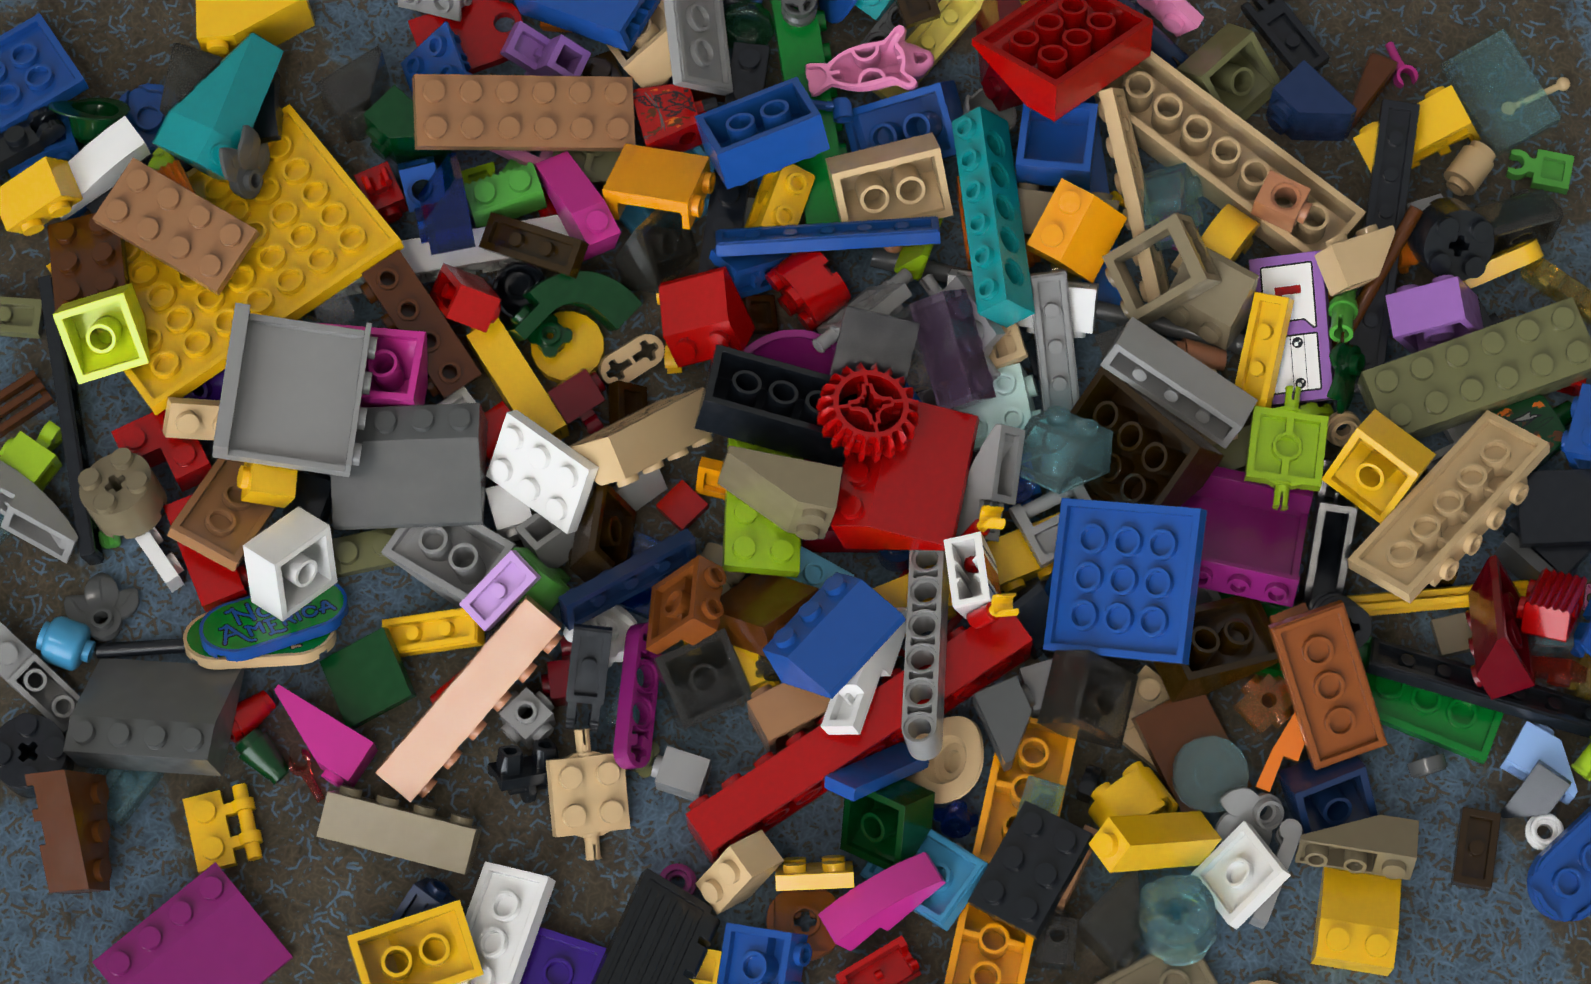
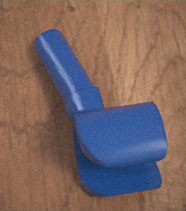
M838 97L833 101L812 99L818 110L833 111L834 122L845 124L853 121L852 103L848 98Z

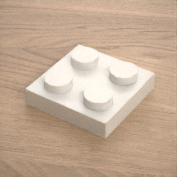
M1243 821L1190 874L1227 924L1236 930L1291 876L1254 827L1246 821Z

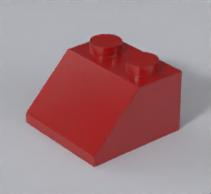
M726 266L662 282L659 285L663 338L678 368L711 360L717 344L744 351L755 330V326Z

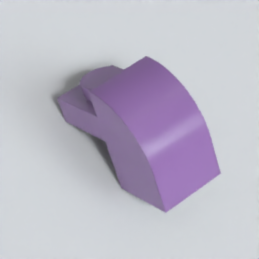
M522 21L514 23L500 54L525 69L524 75L581 76L591 52L562 34L549 39Z

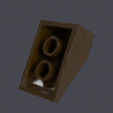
M1233 596L1196 605L1189 665L1153 662L1172 703L1206 695L1279 663L1267 626L1271 623L1259 600Z

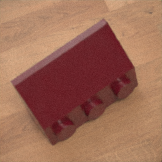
M1497 555L1488 558L1469 591L1470 610L1465 612L1467 623L1472 631V637L1468 638V644L1475 658V664L1471 665V673L1478 687L1483 686L1491 700L1535 686L1529 634L1521 633L1522 619L1516 618L1521 595Z

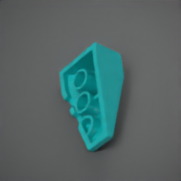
M250 33L220 62L216 69L195 85L194 89L181 102L176 103L168 111L152 144L213 179L226 180L221 169L219 149L222 147L237 149L243 125H249L253 128L284 51L255 33Z

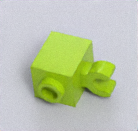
M49 420L42 428L36 441L20 431L15 438H10L5 442L0 451V460L20 472L43 491L63 466L58 457L52 453L63 441L61 428Z

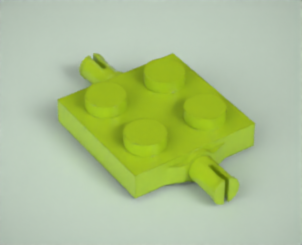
M1292 385L1285 387L1284 406L1276 408L1254 406L1251 416L1244 481L1262 483L1274 487L1272 508L1278 510L1280 498L1282 497L1280 511L1288 510L1290 490L1320 491L1329 416L1310 414L1303 409H1299L1302 389L1298 386L1295 387L1292 400Z

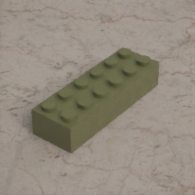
M1570 297L1362 371L1357 385L1369 414L1376 409L1416 440L1478 419L1486 410L1493 411L1536 395H1546L1586 378L1587 380L1590 379L1591 338L1574 298Z

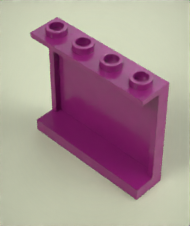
M1217 466L1204 486L1180 506L1207 510L1198 587L1293 607L1300 577H1298L1307 519L1314 491L1303 489L1290 490L1288 510L1280 511L1282 497L1280 498L1278 510L1272 508L1274 487L1267 484L1244 481L1245 472Z

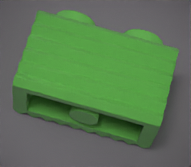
M528 162L526 166L521 164L520 168L514 166L513 170L507 169L505 173L500 171L499 175L493 173L492 177L486 176L484 180L479 178L478 182L472 180L471 184L465 183L463 186L476 228L486 227L491 212L514 219L547 208L534 164Z

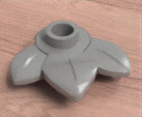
M1247 787L1231 789L1220 798V803L1226 810V813L1218 820L1215 830L1222 838L1219 843H1222L1243 821H1246L1254 827L1269 846L1272 830L1277 828L1284 818L1282 802L1271 793H1260L1257 795ZM1267 806L1265 814L1260 816L1262 809Z

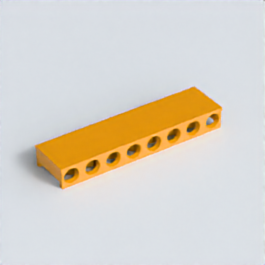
M1031 717L1012 768L1005 772L994 752L972 854L988 864L990 863L1025 800L1060 817L1079 725L1071 724L1069 726ZM968 902L958 917L944 984H1025L1034 938L971 906Z

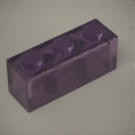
M966 289L942 291L909 304L913 320L920 322L918 338L937 406L961 410L995 398L993 378L988 370L982 339L978 334L972 303L968 298Z

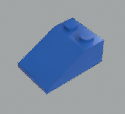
M950 80L853 108V121L845 123L844 126L852 152L933 132L940 146L942 159L956 156L952 121L961 117L963 110L955 81Z

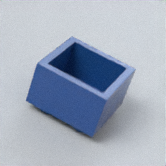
M1083 102L1054 122L1023 103L1015 163L1017 183L1057 187L1061 178L1082 189L1090 190L1098 128V104Z

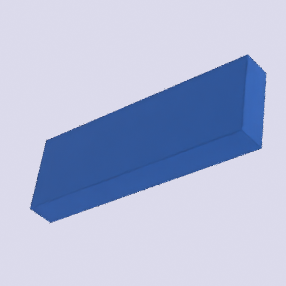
M899 742L825 775L824 788L854 802L928 767L929 760L921 761L913 758L908 751L907 745Z

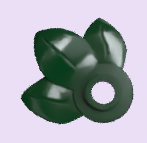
M1339 342L1329 354L1335 375L1327 397L1338 400L1337 413L1343 414L1351 404L1355 380L1364 371L1366 360L1358 345L1350 344L1347 346L1344 342Z

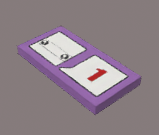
M1322 250L1249 260L1250 271L1259 275L1256 292L1294 300L1271 407L1284 406L1285 387L1291 385L1293 386L1292 400L1295 387L1298 386L1302 389L1299 404L1333 400L1327 397L1335 375L1329 357L1332 350V339L1329 336L1331 325L1328 313V289L1314 256Z

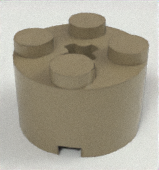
M128 448L116 449L112 454L99 459L90 468L83 470L78 476L81 502L106 536L114 538L113 535L124 536L125 539L136 538L150 531L160 521L162 517L160 511L163 504L165 503L166 505L167 503L166 492L147 461L140 455L132 453Z

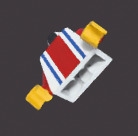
M983 505L980 509L979 519H976L960 536L943 540L953 608L967 619L969 625L974 628L986 627L997 621L1000 617L1017 616L1019 614V608H1013V598L1017 596L1016 593L1001 594L996 561L984 539L989 534L990 529L1003 530L1006 521L1004 518H1001L1002 511L1004 510V507Z

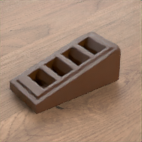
M1375 53L1369 55L1351 103L1357 108L1351 130L1356 127L1393 79L1398 62Z

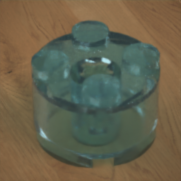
M1169 875L1147 883L1142 888L1137 903V918L1141 940L1146 951L1172 966L1190 965L1206 956L1207 951L1213 943L1215 944L1218 937V923L1213 896L1201 879L1195 875Z

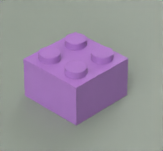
M1438 276L1430 284L1422 286L1415 284L1404 285L1397 288L1396 293L1385 295L1393 338L1411 354L1484 328L1478 296L1458 276Z

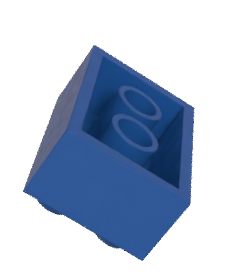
M797 76L694 116L707 156L710 157L711 163L727 190L735 186L744 185L750 180L768 173L780 171L784 167L801 160L813 158L817 154L830 149L821 114Z

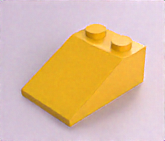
M196 0L197 40L207 65L215 68L250 33H255L277 46L315 26V19L309 0Z
M1323 867L1311 964L1388 976L1394 969L1402 879H1389L1385 876L1351 873L1346 870Z
M460 900L347 936L361 984H461L484 975Z

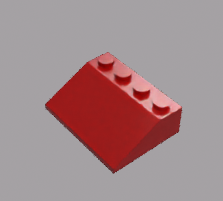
M1029 0L972 38V46L1027 107L1055 122L1151 56L1153 19L1118 0Z
M919 402L917 413L920 420L918 426L915 427V436L910 442L908 441L906 448L902 452L896 450L890 460L882 454L880 460L874 463L870 455H866L865 459L859 462L858 454L851 452L845 460L837 508L831 523V527L844 549L945 551L943 540L956 537L979 425L978 416ZM897 420L889 421L888 425L880 426L879 432L893 427Z

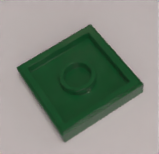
M382 627L319 661L345 725L352 730L417 696L388 628Z

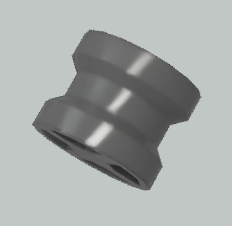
M781 0V14L784 21L794 27L809 25L815 20L817 15V0Z

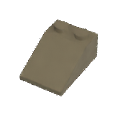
M729 445L717 484L785 532L796 534L797 537L804 540L824 539L837 508L842 467Z

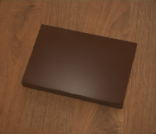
M1206 695L1173 703L1169 698L1131 718L1166 789L1178 803V812L1201 811L1204 813L1219 805L1221 796L1229 790L1239 787H1252Z

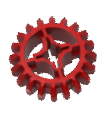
M860 362L854 372L846 365L842 369L841 375L834 373L830 377L829 383L822 387L821 398L818 399L816 405L819 412L817 425L823 426V438L833 437L831 441L832 449L839 446L844 447L843 454L845 458L853 452L858 454L859 462L863 461L866 455H870L874 463L880 460L882 454L890 460L896 450L902 452L906 448L908 441L910 442L914 438L916 433L915 427L918 426L920 420L917 413L919 400L913 399V387L903 388L905 384L904 376L897 379L892 378L893 372L891 368L882 373L878 371L879 368L877 363L872 365L871 370H866ZM857 394V399L848 400L847 404L839 405L844 398ZM897 420L893 427L879 432L880 426L888 425L889 421Z

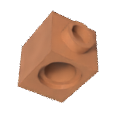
M1270 170L1254 201L1251 215L1291 233L1297 222L1304 224L1313 204L1307 201L1311 188ZM1286 198L1291 201L1293 206L1282 208L1277 205L1275 200Z

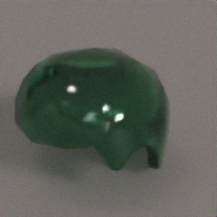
M740 0L731 4L724 11L727 41L731 49H733L734 42L768 45L772 36H774V24L770 12L761 3L752 0Z

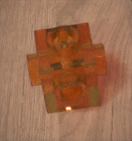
M1256 674L1240 689L1244 696L1232 707L1258 735L1263 733L1271 724L1278 729L1293 715V712L1289 709L1292 702L1285 680L1279 675L1273 678L1270 674H1267L1260 679ZM1262 696L1270 698V708L1262 704Z

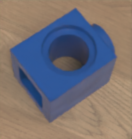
M434 156L398 164L409 213L417 211L418 215H427L439 211V206L444 205L445 200ZM421 179L428 180L433 185L431 192L424 196L417 195L412 190L413 184Z

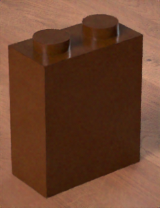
M751 574L721 595L720 601L723 605L724 613L720 617V624L718 630L714 633V637L716 640L766 657L762 649L772 640L774 634L783 628L798 612L799 608L808 602L819 589L782 576Z

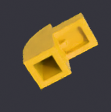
M1229 203L1217 214L1201 238L1205 247L1235 262L1241 252L1246 254L1253 244L1252 236L1261 224Z

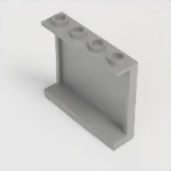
M235 302L212 457L349 477L351 466H359L362 443H356L355 438L357 429L364 430L367 408L360 407L362 394L369 395L372 372L365 371L367 359H374L378 337L370 336L372 323L366 322L365 330L266 316L250 313L251 305Z

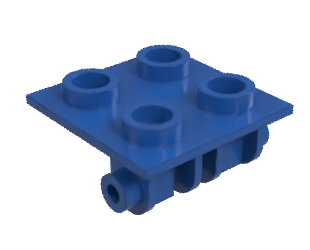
M446 21L401 62L412 96V77L414 74L472 75L469 72L471 66L467 61V55L463 52L460 45L461 39L451 31L449 23Z

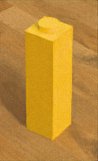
M499 317L493 324L490 323L486 333L472 328L470 330L471 333L466 335L469 347L509 410H518L559 440L569 436L566 422Z
M1201 811L1108 817L1088 844L1109 873L1199 866L1211 854L1222 838Z

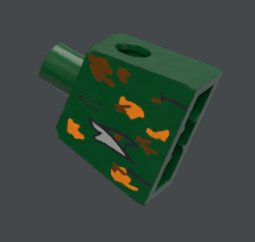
M1542 394L1491 411L1549 442L1550 453L1533 471H1537L1561 451V440L1566 430L1565 427L1570 425L1573 419L1571 417L1572 403L1566 400L1552 408Z

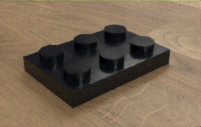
M1025 800L969 898V904L1038 940L1090 849L1088 843L1094 837L1093 834Z

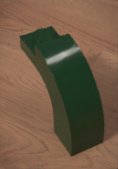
M579 271L576 279L558 274L536 283L522 294L532 306L529 308L525 304L512 316L510 320L514 325L507 332L517 342L523 341L555 309L563 305H572L585 309L610 332L618 330L643 303L624 285L603 274Z

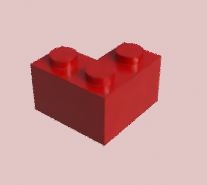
M166 409L156 416L152 412L111 431L118 448H128L132 453L140 455L151 468L167 461L182 492L200 484L212 468L200 440L165 438L162 430Z

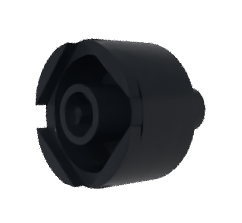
M1444 197L1431 201V205L1423 210L1421 218L1407 240L1410 251L1413 252V255L1421 265L1437 277L1453 275L1454 277L1458 276L1462 281L1480 277L1484 273L1494 250L1493 226L1482 215L1458 199Z
M22 713L7 721L0 728V779L11 791L19 796L36 798L34 786L26 785L24 774L56 770L73 771L74 761L63 752L66 735L53 721L40 715ZM31 752L38 755L35 761L27 758Z

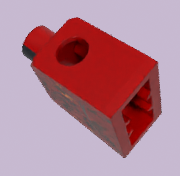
M673 84L633 89V101L646 147L685 152L702 144L694 116L717 108L716 96L694 101L691 89Z

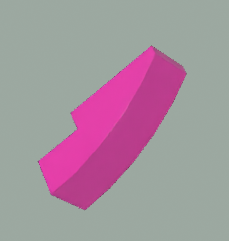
M922 852L879 872L857 885L825 908L818 916L834 943L852 951L879 928L889 931L946 882L930 856L926 852Z

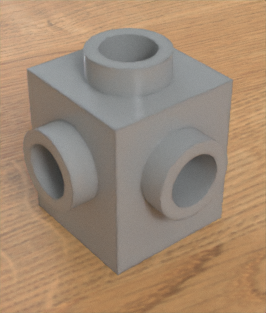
M527 687L520 694L515 691L499 713L504 724L500 729L514 744L521 741L530 749L535 740L548 738L554 731L553 726L556 724V721L551 711L555 707L540 691L535 695ZM529 708L533 710L530 718H521Z

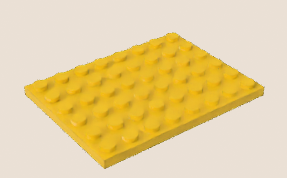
M290 104L282 108L284 115L281 140L268 142L270 152L269 166L262 176L263 185L255 198L243 199L239 195L234 194L228 180L213 179L196 168L186 172L198 196L259 232V236L219 296L125 241L129 284L132 283L145 317L150 362L124 370L123 372L155 416L166 409L168 397L183 398L225 369L235 302L251 305L250 313L298 320L362 277L363 272L397 250L404 248L401 239ZM49 263L46 267L52 275L51 263Z

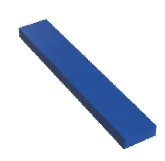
M936 216L719 229L715 231L717 257L941 244L939 221Z

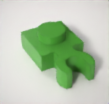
M1538 149L1535 158H1531L1523 150H1511L1509 160L1518 161L1522 168L1508 167L1505 177L1511 180H1521L1524 177L1531 178L1530 188L1567 194L1574 156Z

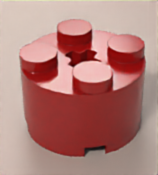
M820 251L792 253L765 274V278L771 287L782 295L778 298L780 306L789 316L797 313L798 320L807 331H814L851 300V294L845 282L837 271L832 273L825 265L829 261Z

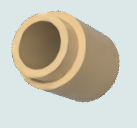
M1476 140L1471 141L1469 145H1464L1444 172L1447 188L1459 196L1474 195L1494 167L1493 161L1496 155L1493 150L1486 144Z

